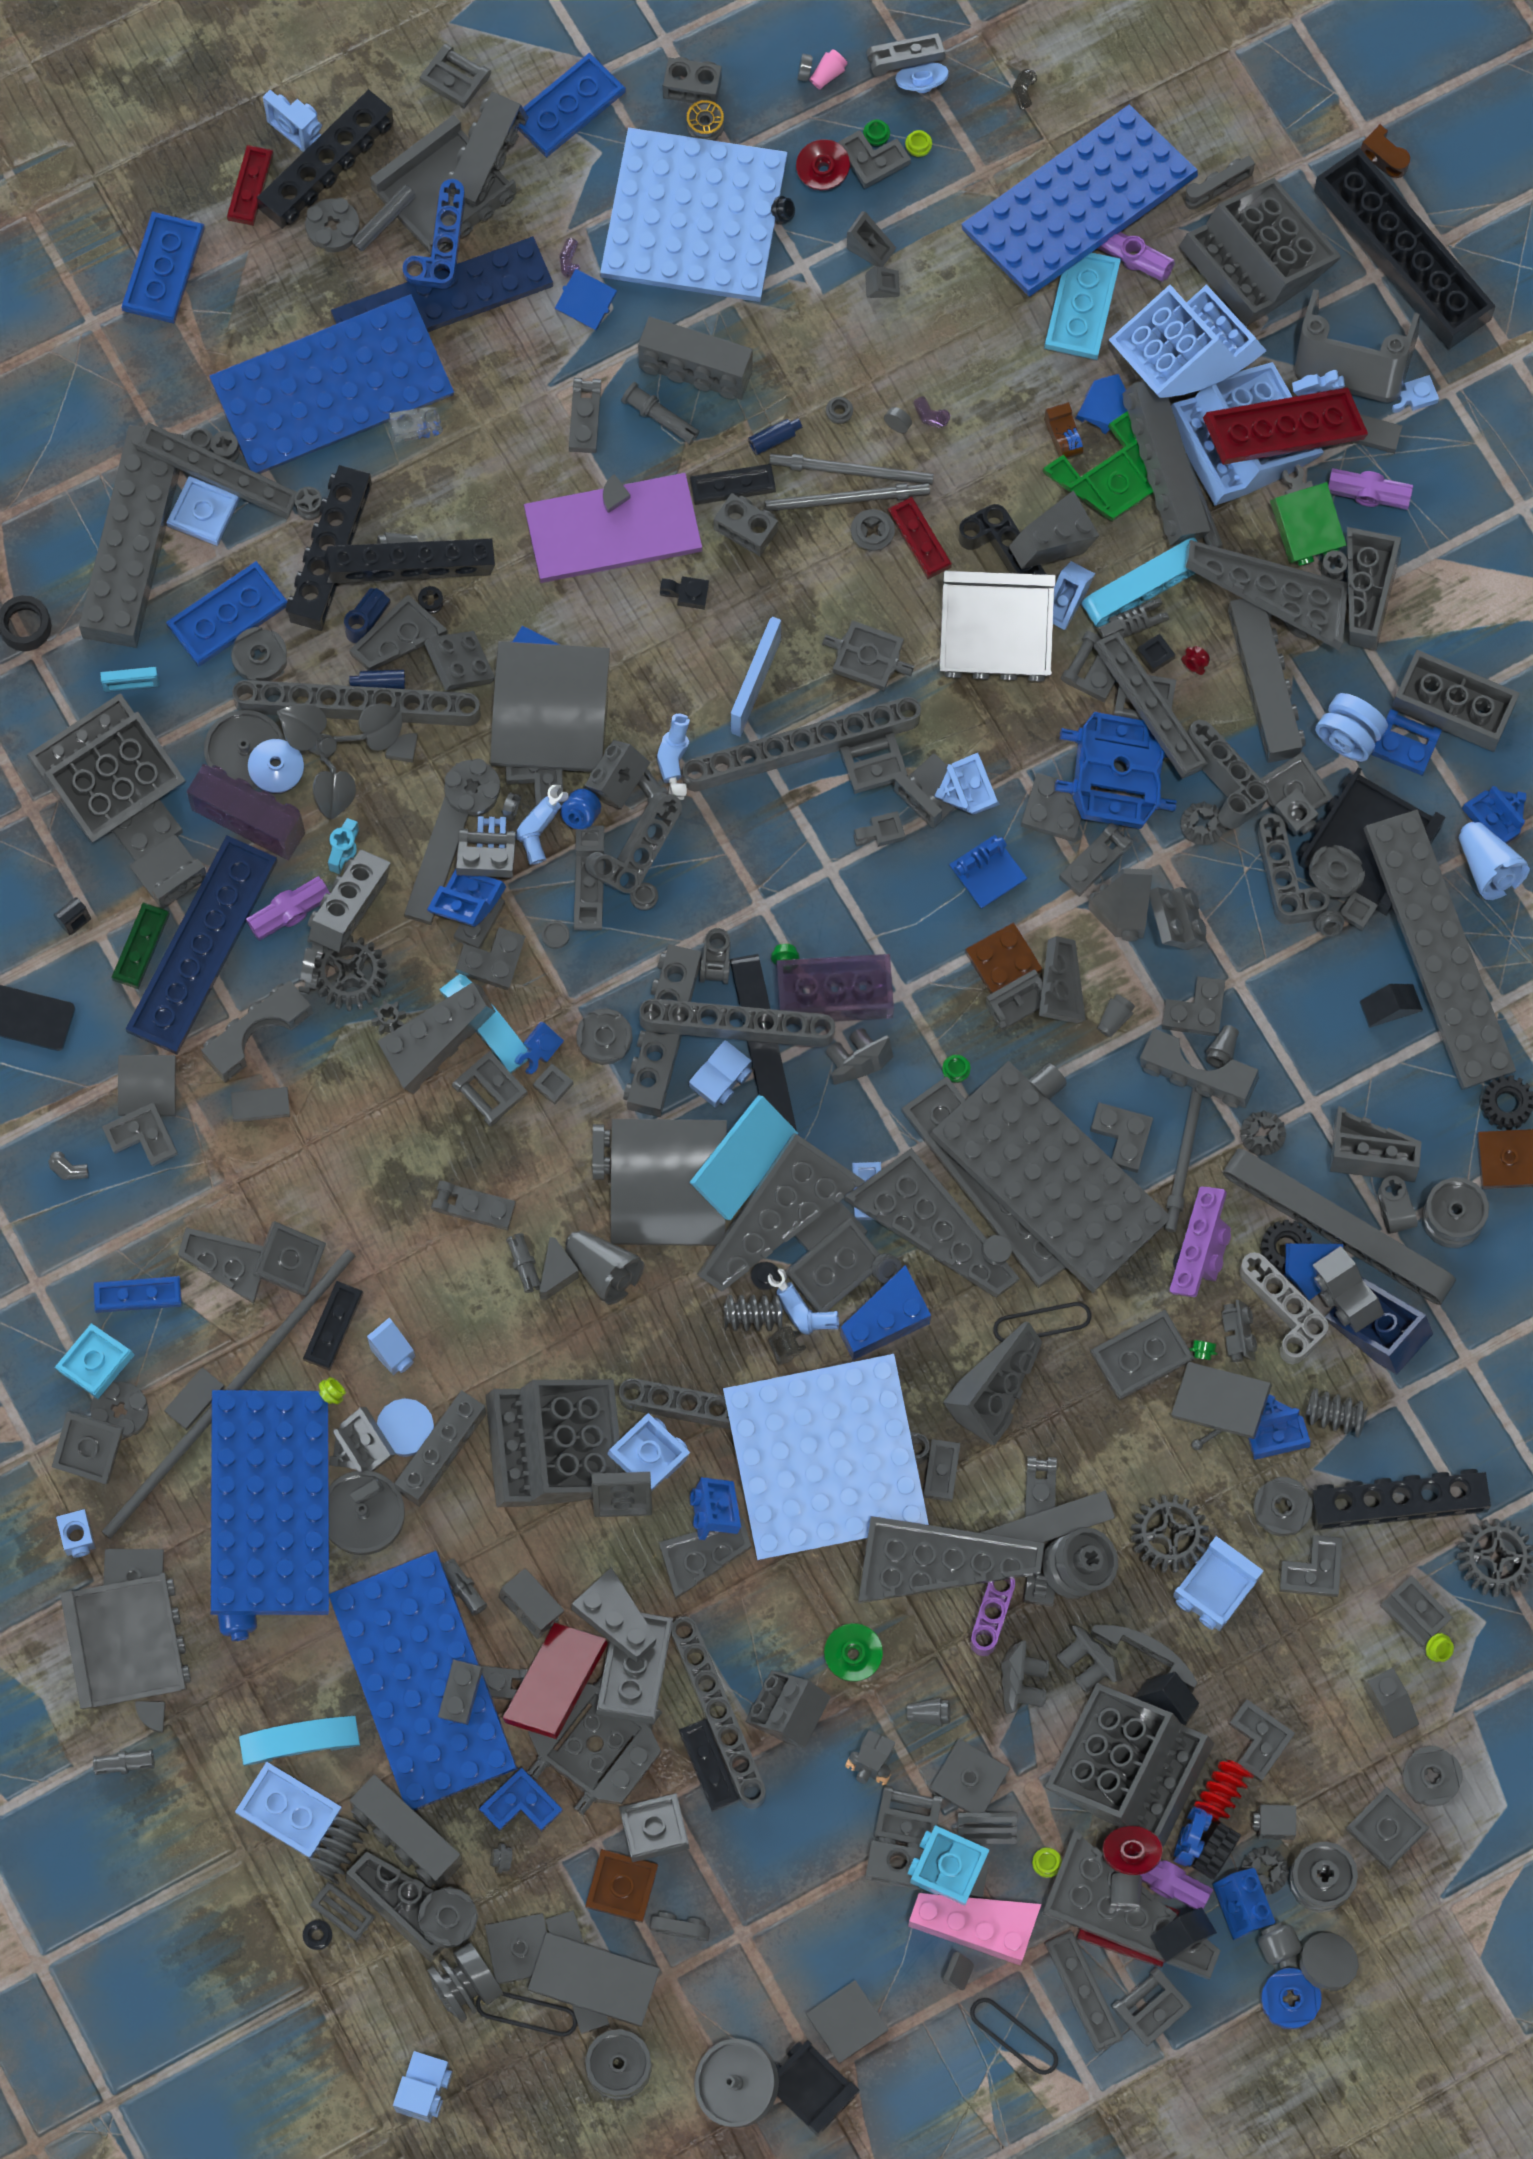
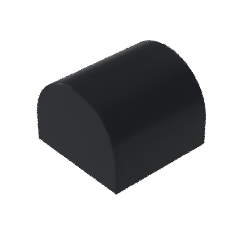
M77 897L54 914L57 922L69 936L91 920L86 906Z

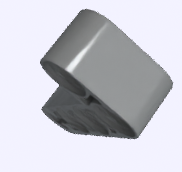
M1256 1252L1249 1253L1242 1261L1239 1271L1240 1277L1292 1329L1283 1339L1280 1347V1356L1288 1364H1298L1324 1340L1329 1327L1328 1321L1263 1255ZM1257 1265L1259 1267L1258 1272L1256 1270L1252 1272L1248 1270L1249 1266L1254 1267ZM1272 1283L1280 1287L1281 1292L1272 1294L1267 1290L1266 1286ZM1287 1305H1298L1301 1313L1291 1314L1287 1310ZM1316 1324L1321 1328L1322 1333L1317 1335L1311 1334L1307 1330V1326ZM1295 1343L1300 1346L1301 1352L1293 1354L1288 1351L1286 1345Z

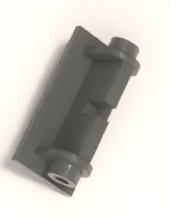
M1236 1300L1237 1307H1235V1304L1224 1305V1310L1222 1311L1225 1332L1235 1331L1236 1334L1226 1337L1228 1357H1231L1232 1362L1243 1361V1356L1255 1361L1254 1352L1257 1351V1341L1251 1333L1250 1324L1253 1323V1314L1250 1307L1240 1300Z

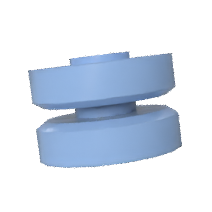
M1337 694L1329 705V713L1324 714L1316 725L1317 735L1327 746L1340 755L1354 761H1366L1375 748L1374 742L1379 741L1386 732L1388 723L1377 709L1364 700L1351 694Z

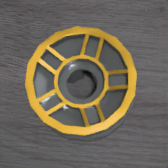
M701 100L694 103L687 112V132L689 136L716 141V138L721 136L724 131V113L721 107L709 100ZM705 120H708L709 124L703 125L702 123Z

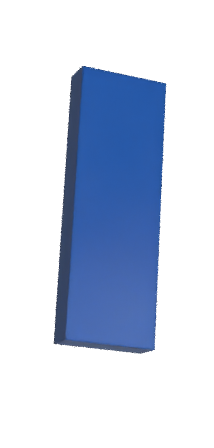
M180 1276L96 1282L94 1283L95 1312L181 1307Z

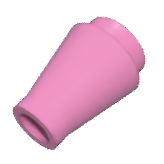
M832 49L829 53L826 52L809 81L821 90L826 84L842 74L848 63L841 54Z

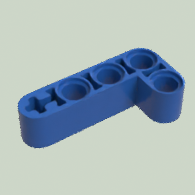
M448 179L440 187L431 257L410 256L403 263L404 277L411 285L446 289L454 283L465 205L464 187L456 179ZM451 189H456L457 192L454 195V207L449 206L448 194L451 193ZM447 215H452L457 220L454 225L446 226L442 223V219ZM443 242H450L453 244V248L450 252L443 253L438 249L439 245ZM413 265H419L423 270L420 275L411 276L408 273L409 268ZM445 268L450 274L446 279L441 280L435 277L437 270Z

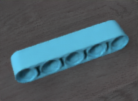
M1193 537L1185 540L1086 597L1081 605L1095 626L1101 627L1109 623L1110 617L1137 607L1194 575L1195 572L1185 567L1187 546L1190 540L1198 542L1196 538Z

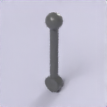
M1215 1429L1202 1439L1194 1440L1192 1448L1194 1450H1201L1203 1444L1223 1431Z

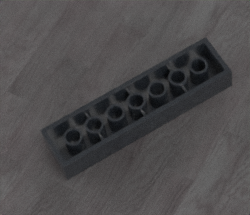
M1360 148L1317 176L1314 188L1317 196L1448 349H1451L1492 320L1495 304Z

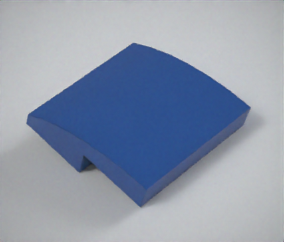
M455 869L447 886H439L427 910L430 913L475 927L496 905L506 885L500 880L487 876L456 875Z

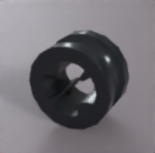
M434 586L424 587L418 594L419 604L429 614H435L442 609L443 595L438 588ZM429 595H433L434 599H436L434 600V605H428L426 600Z

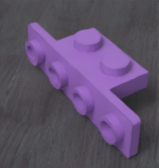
M1203 1186L1199 1188L1171 1283L1170 1292L1172 1294L1196 1297L1202 1277L1205 1280L1216 1281L1218 1272L1222 1269L1224 1251L1231 1238V1228L1220 1219L1227 1194L1224 1189Z

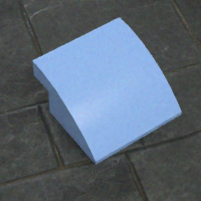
M1207 284L1187 303L1169 285L1109 339L1159 398L1185 395L1217 384L1236 374L1266 352V349Z
M1273 362L1239 371L1217 384L1200 390L1194 398L1171 405L1185 452L1214 505L1234 500L1281 479V473L1284 470H1287L1289 475L1295 471V466L1300 465L1303 467L1324 453L1320 447L1222 464L1203 417L1206 412L1292 397Z

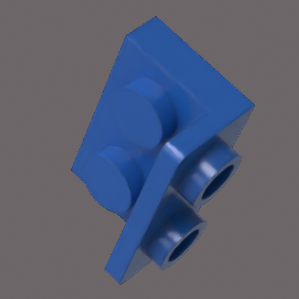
M701 1477L696 1488H693L690 1494V1505L694 1507L695 1513L693 1525L697 1529L698 1539L705 1540L710 1531L738 1534L741 1522L734 1481Z
M1255 1868L1232 1873L1213 1884L1233 1940L1243 1938L1258 1929L1275 1924Z

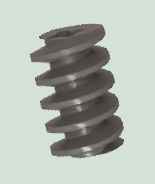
M728 1295L724 1303V1331H726L729 1323L732 1324L734 1331H738L740 1323H743L745 1331H749L752 1323L755 1324L757 1331H761L763 1323H766L768 1331H772L775 1323L778 1324L780 1331H782V1303L778 1295L773 1296L771 1303H769L766 1295H762L760 1303L757 1302L755 1295L750 1296L748 1303H746L743 1295H739L737 1303L734 1302L732 1295Z
M1314 1388L1310 1395L1305 1418L1307 1415L1310 1416L1311 1425H1314L1318 1419H1321L1322 1428H1326L1329 1422H1332L1333 1431H1337L1341 1425H1344V1434H1348L1352 1428H1355V1436L1359 1438L1368 1407L1364 1410L1363 1401L1361 1400L1353 1407L1352 1398L1350 1397L1341 1404V1396L1339 1394H1336L1333 1400L1330 1401L1328 1391H1325L1321 1398H1319L1318 1389Z
M334 1817L333 1822L338 1828L329 1827L327 1829L332 1838L323 1837L321 1839L326 1849L316 1848L315 1853L320 1859L310 1858L309 1863L319 1875L339 1885V1881L334 1877L335 1873L342 1875L346 1873L340 1866L341 1863L349 1865L352 1863L346 1854H357L358 1851L352 1844H363L364 1841L358 1834L359 1832L369 1834V1832L349 1819Z

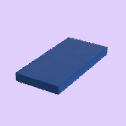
M589 52L523 107L529 118L525 126L519 124L518 130L547 158L626 92V88Z
M152 211L121 306L122 311L175 323L204 233V224Z
M255 561L168 620L166 625L197 666L200 667L232 645L242 632L260 626L285 609L287 600L258 562Z

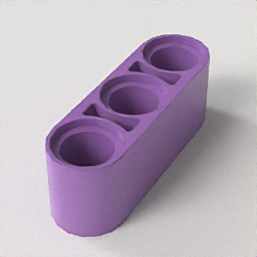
M1014 1578L1004 1580L1010 1587L1005 1592L997 1591L994 1588V1582H988L970 1642L971 1649L979 1656L990 1655L996 1648L1014 1592ZM989 1607H995L1000 1611L1001 1616L997 1619H990L985 1615V1610ZM981 1634L988 1635L992 1643L989 1646L982 1647L976 1642V1637Z

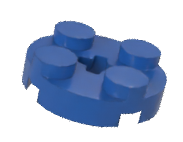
M1193 1807L1189 1812L1187 1819L1192 1821L1186 1827H1182L1173 1856L1176 1857L1173 1860L1174 1863L1185 1867H1190L1195 1857L1199 1858L1204 1847V1841L1200 1840L1202 1833L1208 1830L1212 1821L1211 1814L1197 1807Z
M1286 1968L1277 1971L1267 1980L1262 1989L1261 2005L1264 2013L1272 2024L1284 2029H1299L1306 2026L1315 2018L1321 2007L1322 1997L1320 1989L1314 1987L1305 1978L1300 1969ZM1287 1991H1293L1294 1996H1299V2001L1295 2002L1294 2007H1289V2004L1283 2001V1997H1286L1288 1994Z

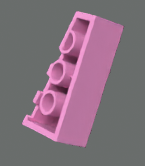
M919 1893L908 1927L1021 1966L1041 1904L968 1898L964 1906L942 1895Z

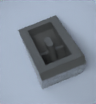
M864 211L860 213L847 232V249L874 266L883 267L896 249V246Z
M553 1237L549 1238L539 1291L540 1299L547 1300L579 1278L578 1268L557 1239Z

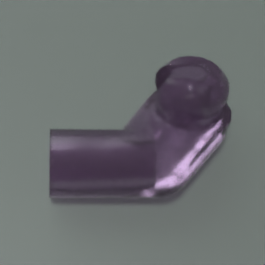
M573 238L566 239L559 255L561 273L566 278L568 276L571 277L575 269H580L578 264L572 263L573 256L578 247V242Z
M924 396L914 400L913 404L924 424L937 428L947 426L951 417L947 410H931Z

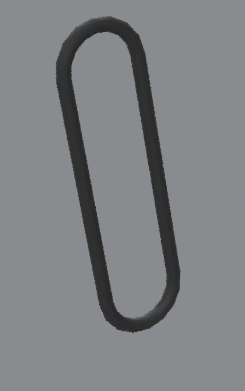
M1072 1302L1003 1316L995 1322L993 1333L1000 1342H1003L1005 1339L998 1334V1325L1004 1320L1073 1306H1080L1086 1310L1087 1320L1083 1324L1037 1334L1039 1337L1085 1328L1090 1323L1092 1314L1086 1304Z
M503 1992L502 1995L569 2013L573 2018L571 2029L566 2032H558L486 2014L481 2009V1999L478 1997L476 2000L478 2013L490 2020L562 2037L571 2035L577 2027L575 2013L564 2006Z
M981 1998L973 2003L970 2009L972 2021L1034 2072L1046 2075L1056 2069L1058 2065L1057 2052L995 2001L989 1998ZM983 2002L991 2004L1049 2050L1054 2057L1052 2067L1047 2070L1038 2069L980 2023L975 2017L976 2006Z

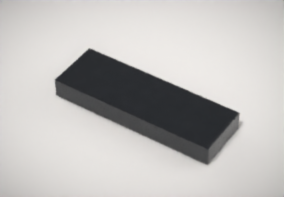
M771 464L690 476L695 505L724 501L728 499L731 493L737 497H749L776 492Z
M336 1281L304 1354L303 1361L329 1371L331 1370L364 1294L362 1290Z
M706 1719L679 1729V1734L711 1811L715 1812L739 1802L738 1795Z

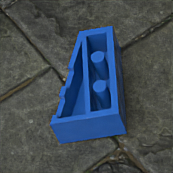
M906 1265L841 1326L840 1336L852 1360L930 1324L931 1314Z

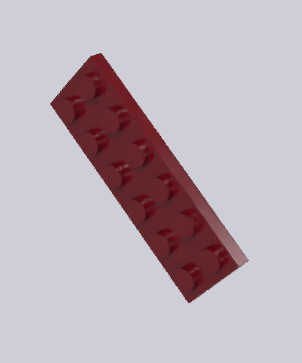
M1348 387L1206 412L1203 417L1223 465L1364 440L1368 435Z

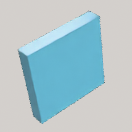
M91 1323L55 1366V1369L99 1399L135 1354Z

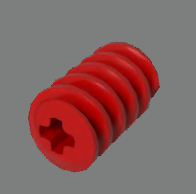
M1226 1759L1227 1762L1220 1761L1217 1767L1221 1772L1214 1771L1211 1775L1215 1782H1207L1206 1788L1209 1792H1201L1200 1798L1203 1802L1197 1801L1194 1804V1807L1211 1814V1822L1218 1825L1221 1823L1219 1821L1220 1817L1230 1818V1815L1225 1811L1226 1807L1236 1808L1231 1798H1242L1237 1788L1247 1789L1248 1786L1243 1781V1778L1253 1779L1254 1777L1246 1768Z

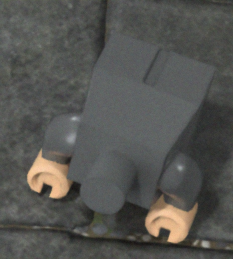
M869 1730L862 1742L860 1752H851L845 1766L848 1769L852 1767V1771L856 1770L859 1772L856 1780L862 1784H866L869 1777H871L878 1783L882 1781V1785H886L891 1776V1770L887 1763L892 1756L896 1742Z

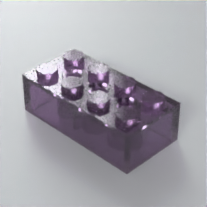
M203 764L187 790L192 811L288 861L305 835L302 816L295 806L288 803L282 805L275 801V797L266 791L257 792L251 788L248 782L241 778L234 780L227 776V773L218 766L213 765L209 767Z
M890 954L777 960L779 1010L825 1014L833 1018L834 1021L893 1018L894 1002ZM860 985H866L867 990H860ZM832 987H838V992H832ZM809 988L810 993L805 994L803 989Z

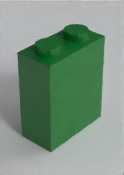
M1327 482L1276 497L1270 501L1289 564L1297 562L1298 566H1303L1315 562L1314 556L1321 554L1325 556L1330 551H1340V548L1346 546Z

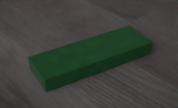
M144 902L142 903L112 974V981L139 990L170 916L169 911Z

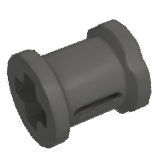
M1340 551L1328 552L1324 556L1320 569L1322 576L1341 581L1344 578L1348 565L1346 556Z

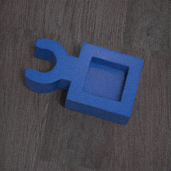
M540 1022L523 1043L528 1048L527 1052L520 1053L514 1062L521 1065L525 1059H528L529 1067L525 1072L532 1074L538 1068V1060L547 1062L564 1040L548 1025Z

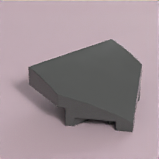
M360 1407L340 1424V1428L334 1429L333 1434L336 1436L333 1456H330L329 1465L355 1469L359 1472L365 1470L375 1471L396 1455L367 1407Z

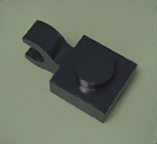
M682 576L680 584L674 580L662 578L660 595L678 598L677 606L705 610L709 580Z

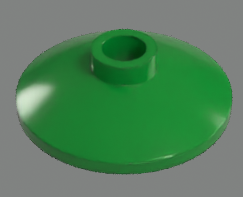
M850 1623L838 1627L830 1634L825 1644L824 1657L828 1668L835 1676L845 1681L858 1682L871 1677L877 1671L882 1661L883 1648L879 1637L873 1630L862 1624ZM856 1650L859 1653V1657L857 1659H850L848 1652Z

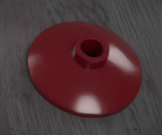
M827 139L816 140L807 144L800 151L796 161V170L800 180L808 187L815 190H829L837 187L846 179L850 170V159L847 151L839 143ZM827 166L829 168L827 171L824 172L819 171L820 167Z
M1125 1826L1114 1830L1106 1837L1103 1844V1856L1107 1864L1114 1870L1127 1875L1148 1873L1160 1863L1162 1858V1844L1158 1837L1151 1831L1138 1826Z

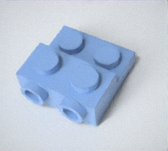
M271 90L263 96L267 122L301 151L304 152L321 136L319 131L322 124L318 122V114L311 105L307 103L304 105L298 99L290 105L283 95L279 94L277 96Z
M648 1413L608 1451L607 1455L625 1472H650L652 1492L665 1478L668 1479L687 1460L690 1452L680 1438H674L667 1431L665 1424L660 1419L653 1418Z

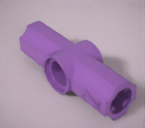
M1121 232L1115 234L1097 248L1115 258H1120L1127 269L1140 270L1162 282L1168 279L1175 265L1174 259L1145 245L1142 238L1127 236ZM1130 252H1139L1135 255L1129 254Z
M1332 468L1328 485L1331 494L1353 498L1363 506L1375 507L1382 504L1408 510L1413 485L1386 480L1383 475L1376 472L1365 471L1358 474Z
M318 876L294 891L286 890L280 893L271 901L270 905L246 918L247 923L255 937L260 941L284 926L291 927L302 921L306 917L307 912L321 904L324 895L329 893L323 880Z
M1164 1860L1160 1861L1150 1872L1141 1874L1142 1882L1150 1885L1149 1888L1152 1891L1170 1900L1174 1898L1194 1910L1200 1907L1204 1909L1213 1891L1209 1886L1187 1876L1186 1872L1180 1867Z

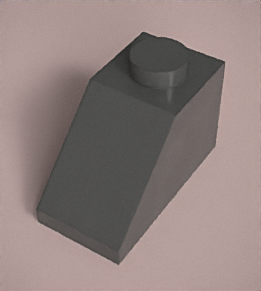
M1393 1668L1367 1681L1364 1689L1393 1739L1419 1725L1408 1692Z

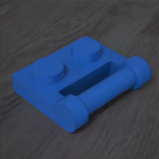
M1390 709L1386 718L1388 728L1382 738L1376 741L1371 755L1423 776L1442 729L1437 727L1432 729L1398 715V711ZM1392 726L1401 727L1425 737L1429 741L1427 745L1391 731Z

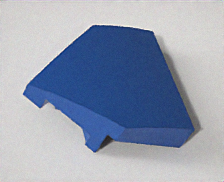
M1119 374L1095 380L1087 391L1082 406L1076 415V419L1083 422L1086 420L1098 426L1105 435L1109 431V423L1128 411L1123 403V393L1126 389Z
M1492 786L1489 791L1485 790L1466 802L1462 810L1472 822H1481L1503 842L1508 844L1520 834L1521 828L1524 825L1523 812L1526 793L1518 791L1514 794L1500 791L1497 787Z
M1286 1243V1273L1284 1276L1289 1278L1302 1292V1295L1310 1301L1321 1292L1314 1281V1277L1317 1275L1313 1264L1340 1246L1343 1248V1244Z
M1269 1394L1255 1439L1248 1438L1254 1460L1310 1447V1438L1304 1419L1299 1415V1409H1292L1275 1400V1397Z

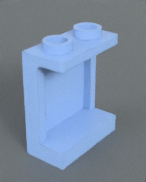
M1216 1536L1183 1583L1175 1590L1173 1595L1177 1599L1175 1603L1184 1611L1190 1612L1192 1610L1200 1616L1199 1621L1211 1630L1216 1628L1221 1631L1260 1579L1263 1570Z

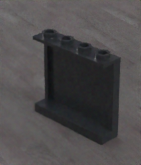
M1358 767L1354 775L1348 773L1341 785V788L1344 790L1340 797L1335 795L1327 807L1330 813L1326 819L1320 818L1313 829V832L1316 834L1311 842L1306 840L1299 852V855L1302 856L1299 866L1309 871L1311 859L1321 847L1327 846L1326 848L1337 845L1351 850L1359 857L1362 862L1361 867L1365 871L1363 883L1356 892L1377 904L1376 910L1387 916L1393 906L1363 828L1385 819L1418 810L1430 844H1432L1442 828L1446 817L1438 812H1435L1432 817L1361 776L1362 769Z

